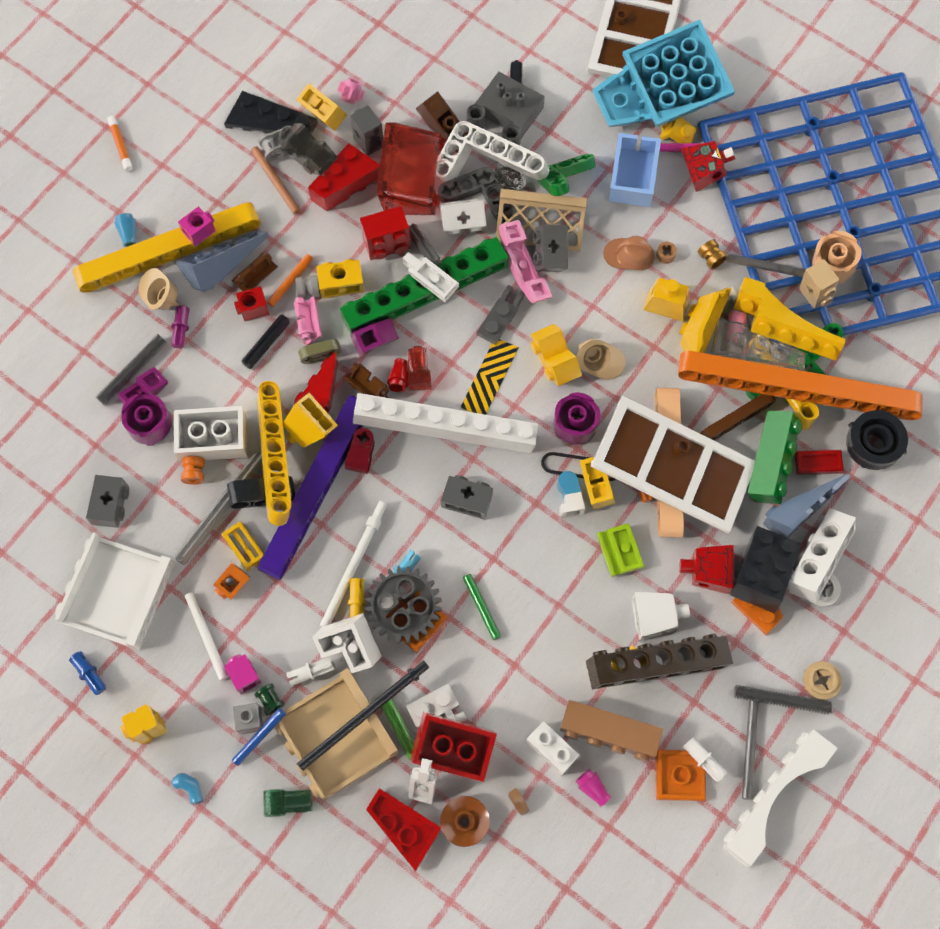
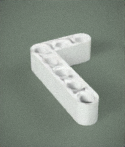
M460 121L455 125L433 167L435 175L443 183L458 177L469 154L474 150L536 180H542L549 174V166L539 154L467 121ZM469 131L467 136L462 137L464 132ZM487 139L485 144L480 145L482 140ZM505 147V150L498 154V150ZM459 149V152L452 156L453 152ZM523 156L521 161L515 162L517 157ZM542 164L540 169L533 170L536 165ZM449 168L448 172L442 175L443 171Z

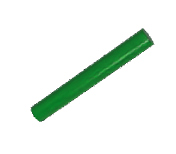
M472 575L464 576L463 580L493 641L499 639L501 634Z

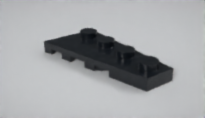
M245 91L241 92L224 122L225 128L233 129V127H238L244 131L259 130L265 134L272 133L285 126H293L302 139H310L318 124L315 117Z

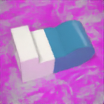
M565 471L560 474L557 483L558 491L563 495L564 504H560L559 509L561 519L584 515L585 511L578 477L571 471Z

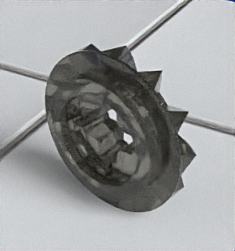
M502 163L498 164L494 175L498 179L497 184H502L504 189L508 188L509 190L520 191L526 185L525 174Z

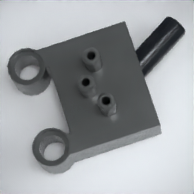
M515 60L510 64V77L498 71L476 103L468 107L467 122L483 129L486 118L503 128L502 138L520 146L522 137L544 108L545 96L522 84L523 64L519 60Z

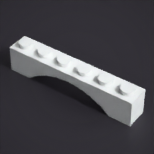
M814 729L808 732V734L803 732L795 742L799 746L794 752L789 751L781 761L784 766L779 772L775 770L768 778L767 782L770 785L765 791L761 789L752 800L755 802V805L751 810L745 809L738 819L741 822L736 830L731 828L723 840L726 844L723 846V849L745 867L752 866L766 846L765 831L767 818L771 806L781 790L796 777L824 768L838 749Z

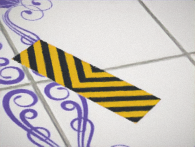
M501 339L496 345L491 344L460 408L472 413L487 414L519 347Z

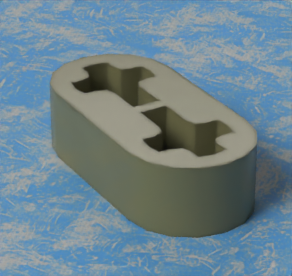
M336 339L307 345L298 350L300 361L303 364L319 362L327 357L330 358L333 352L337 356L342 352L340 343Z

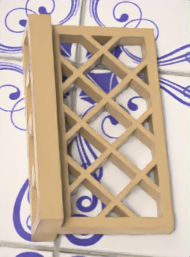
M501 189L496 237L502 243L499 226L502 224V216L506 220L505 223H508L520 214L528 223L523 227V230L530 226L533 231H535L532 223L540 217L548 225H555L563 219L570 228L567 232L573 231L578 238L577 246L568 245V250L580 252L587 198L562 195L552 196L551 194ZM504 204L513 205L518 211L510 219L503 213ZM528 207H534L539 215L529 222L522 212ZM539 208H545V210L541 212ZM550 209L556 210L561 216L552 224L544 216ZM570 212H580V221L572 227L565 216ZM579 225V230L577 233L575 228ZM533 239L531 241H525L526 246L535 247Z

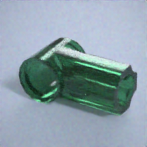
M273 789L263 791L264 817L285 816L286 813L312 812L313 800L311 789L295 791Z

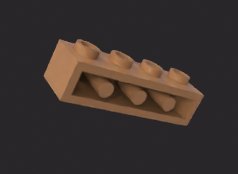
M569 700L560 731L564 732V737L578 740V737L588 740L587 744L595 747L606 745L611 747L612 752L622 755L628 752L635 754L634 758L637 760L649 762V759L654 760L656 758L663 728Z

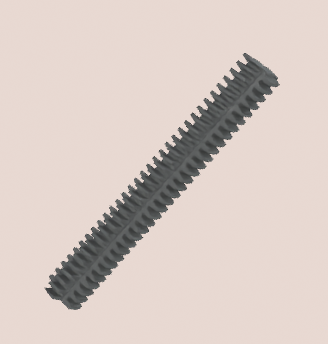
M157 334L120 371L121 373H118L119 375H116L117 377H114L115 379H112L113 381L106 385L107 387L96 398L103 405L104 403L107 405L106 401L109 403L108 399L111 401L110 397L113 399L112 395L114 397V394L117 395L116 392L124 384L126 385L125 381L128 383L127 379L130 381L129 377L132 379L131 375L134 377L133 373L136 375L135 371L138 373L137 370L140 371L139 368L143 364L146 365L145 362L148 363L146 360L150 361L148 358L152 359L150 356L153 357L152 354L155 355L154 352L156 350L159 351L158 348L161 349L160 346L163 348L162 344L165 346V340Z
M736 685L734 688V698L737 696V699L739 697L742 699L743 697V700L745 698L746 700L749 698V701L751 699L754 701L755 699V701L758 700L760 702L761 700V703L764 701V704L767 701V704L770 702V705L773 702V705L776 703V706L778 703L779 706L782 704V707L784 705L785 707L788 705V708L794 706V709L797 707V710L800 707V710L803 708V711L806 708V711L809 709V712L812 709V712L815 710V713L817 710L818 713L821 711V714L823 711L824 714L827 712V715L832 713L831 701L810 699V697L804 698V696L798 697V695L792 696V694L786 695V693L780 694V692L765 691V689L759 690V688L753 689V687L747 688V686L741 687V685Z

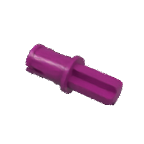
M184 305L176 306L174 323L171 325L173 329L172 347L178 349L184 347L185 333L189 330L188 316L190 309Z

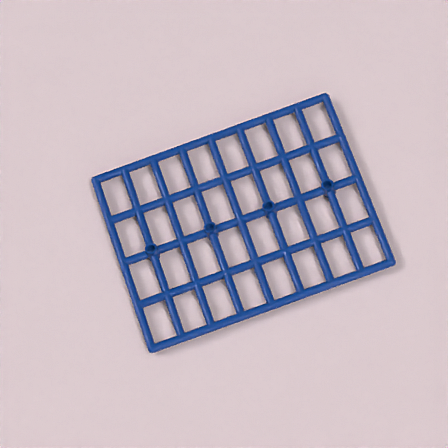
M904 72L698 122L703 142L707 143L712 141L708 127L750 118L756 136L717 145L720 152L732 147V150L759 144L765 163L726 172L727 175L717 181L743 257L768 261L798 253L803 269H808L812 264L807 251L816 249L820 239L804 243L797 223L840 213L846 232L853 235L857 239L859 247H861V258L856 270H861L868 289L834 297L833 301L825 307L819 306L813 309L809 303L789 308V310L797 315L819 310L825 327L833 323L827 308L862 299L873 302L878 318L842 327L843 336L940 312V301L932 283L940 280V271L929 274L921 255L922 253L940 249V240L917 245L910 227L911 225L939 219L940 210L907 217L900 201L901 197L940 188V158ZM899 81L906 100L864 109L858 91ZM849 94L856 112L819 120L812 116L808 103ZM800 106L806 124L764 134L758 115ZM910 108L916 126L877 136L874 135L868 117ZM855 120L860 121L866 138L824 148L818 129ZM802 133L812 138L815 151L778 160L773 159L767 143ZM920 134L927 153L885 163L878 144ZM870 146L877 164L839 174L832 169L828 156ZM819 158L826 176L825 178L783 187L777 168ZM931 161L938 180L896 190L889 173L890 170ZM769 171L775 190L732 200L726 181ZM880 173L887 190L886 193L849 202L844 201L838 183ZM820 187L831 190L836 205L793 215L787 195ZM775 198L779 199L784 218L742 228L736 208ZM891 200L898 218L895 221L860 229L858 226L853 225L848 210ZM788 225L795 245L756 255L751 254L746 235ZM898 228L902 229L909 248L869 258L865 257L859 238ZM912 256L920 275L919 277L881 286V284L874 281L869 266ZM746 266L750 278L761 282L757 269ZM792 276L768 282L765 284V287L772 291L800 284L803 278ZM924 285L931 305L887 315L880 295ZM833 330L832 332L829 331V333L835 335V334H836V331H834V330ZM771 339L779 352L796 348Z

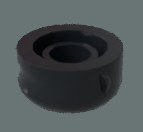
M872 410L863 413L855 422L848 424L850 429L846 436L847 451L850 457L862 468L869 470L886 469L895 464L903 454H907V430L895 415L882 410ZM867 435L879 437L884 443L885 448H873L867 441Z

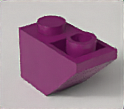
M391 318L369 325L350 335L359 356L399 339Z

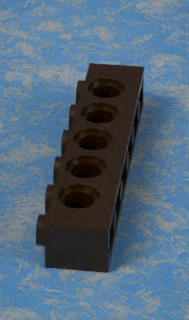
M709 634L703 636V639L696 640L695 637H688L682 639L680 643L667 640L659 643L660 646L652 647L651 643L639 645L637 646L638 649L630 650L629 647H621L615 649L613 653H607V650L596 651L592 653L593 656L586 660L591 688L593 690L725 669L733 664L727 637H717V634ZM700 649L705 652L706 658L701 655ZM678 652L684 656V661L679 658ZM656 655L662 659V665L657 662ZM634 659L639 661L640 668L635 666ZM611 662L618 666V672L612 669Z

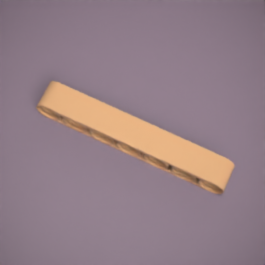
M656 388L655 412L681 424L680 389ZM657 499L658 537L682 538L684 531L683 512Z

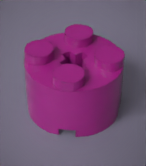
M575 392L562 398L557 403L554 413L553 426L556 436L570 444L588 443L597 432L600 409L594 402V399L584 393Z
M154 394L134 395L122 407V424L131 438L138 443L147 446L155 445L168 435L173 425L171 415L165 404Z

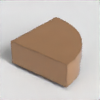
M517 788L509 792L508 797L519 814H522V816L526 814L529 808Z

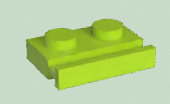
M629 523L607 529L603 532H597L596 535L611 578L644 567Z

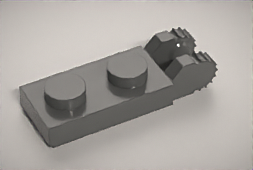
M508 285L501 298H498L478 329L477 336L496 345L516 315L525 294L520 291L516 295L513 304L506 302L513 291V287Z

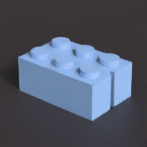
M619 133L608 201L651 207L661 139L642 136L640 149L635 151L638 135Z

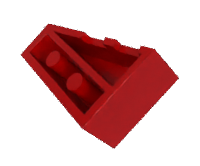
M348 143L308 186L310 199L325 211H329L348 200L349 196L357 191H363L369 184L376 180L377 182L382 180V165Z

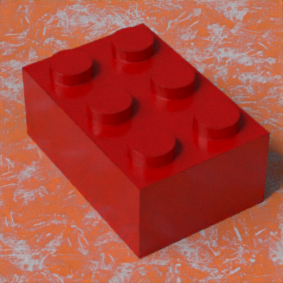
M423 711L410 760L413 764L421 765L422 758L431 760L432 769L484 782L497 733L490 729Z

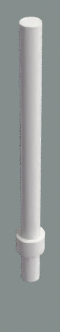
M379 501L372 517L369 516L365 524L367 528L319 625L320 627L331 624L349 587V579L353 578L374 532L378 531L382 523L380 520L387 507L386 503Z

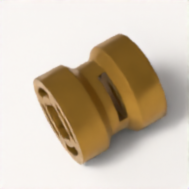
M715 239L703 244L697 252L701 258H705L707 261L706 265L710 270L719 267L728 258L726 253L719 249V244Z

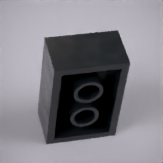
M757 526L747 545L730 596L775 613L784 599L801 543Z

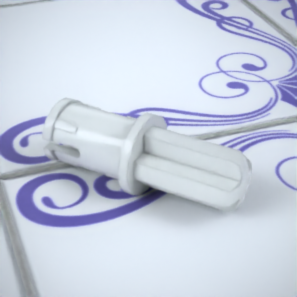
M327 657L311 664L307 662L306 666L286 672L288 679L298 676V678L289 681L291 687L310 679L314 681L315 677L333 671L335 665L332 658Z
M695 737L683 746V749L699 763L697 766H702L716 782L721 781L726 776V770L711 756L713 753H708Z

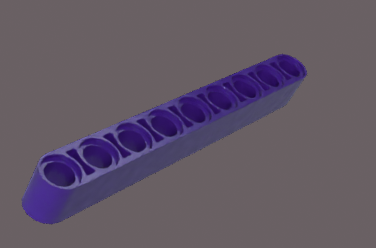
M350 395L335 420L338 426L328 433L291 502L287 523L279 526L261 558L258 571L278 580H281L347 457L354 433L363 427V425L353 424L357 397Z

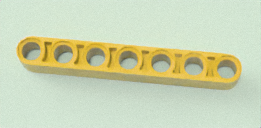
M264 381L259 385L257 411L267 517L271 524L282 526L289 519L291 497L280 392L275 382Z

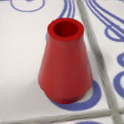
M403 358L394 360V365L387 379L388 388L392 392L402 393L409 386L407 361Z

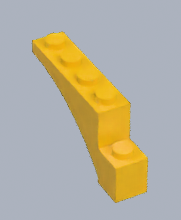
M744 277L736 297L734 309L754 315L750 332L835 361L837 360L845 344L844 338L816 327L789 310L765 287L766 283Z

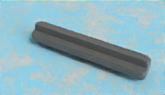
M412 223L409 226L410 238L424 257L436 266L440 265V256L418 226Z

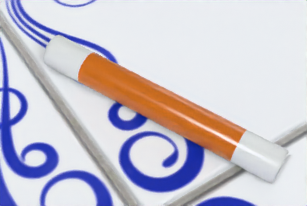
M109 116L107 120L124 170L130 172L133 170L119 126L115 116Z

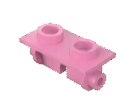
M315 296L307 301L303 297H299L294 302L296 317L302 318L297 321L299 336L302 337L303 341H306V345L311 344L322 336Z

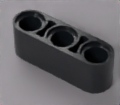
M288 476L292 502L295 497L293 477ZM264 478L235 480L227 484L230 508L242 509L266 506Z

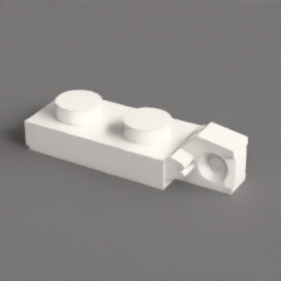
M409 252L403 257V264L409 268L408 273L443 302H446L459 288L457 281L426 257L417 259Z
M422 758L420 768L414 767L412 770L408 798L432 805L437 775L436 772L430 771L432 766L431 760Z

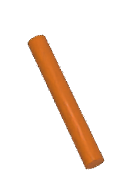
M306 254L268 299L267 303L271 307L277 304L295 282V278H298L312 262L313 257Z

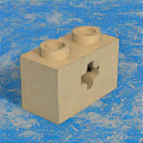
M824 259L805 270L799 289L813 309L819 306L825 307L833 301L840 280Z

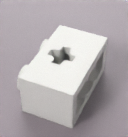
M482 198L439 203L443 231H448V234L461 233L460 229L469 228L470 232L480 231L482 226H486L484 200ZM463 211L466 215H469V217L465 218V222H462L459 218L457 219Z
M544 721L526 740V744L561 777L579 757V754Z

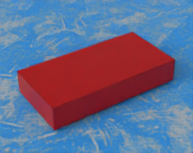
M842 450L796 451L795 453L797 475L842 474L844 472Z

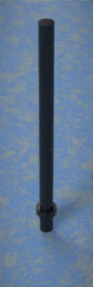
M423 660L415 668L408 669V673L301 759L297 763L300 769L304 771L413 681L417 682L420 679L419 676L429 669L427 663Z

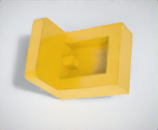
M681 117L662 125V132L659 138L665 140L670 137L677 143H692L696 128Z

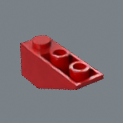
M334 352L330 358L324 359L320 371L316 375L311 376L306 389L297 394L294 404L310 393L327 413L331 410L338 368V359Z

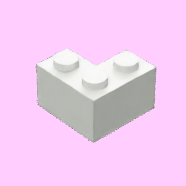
M364 613L323 626L312 636L321 658L343 652L351 673L373 667L382 657Z

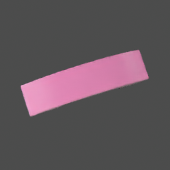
M516 220L500 224V236L503 248L509 257L508 264L522 292L531 303L552 298L553 296L545 278L539 277L526 248L525 241L527 237L520 221Z

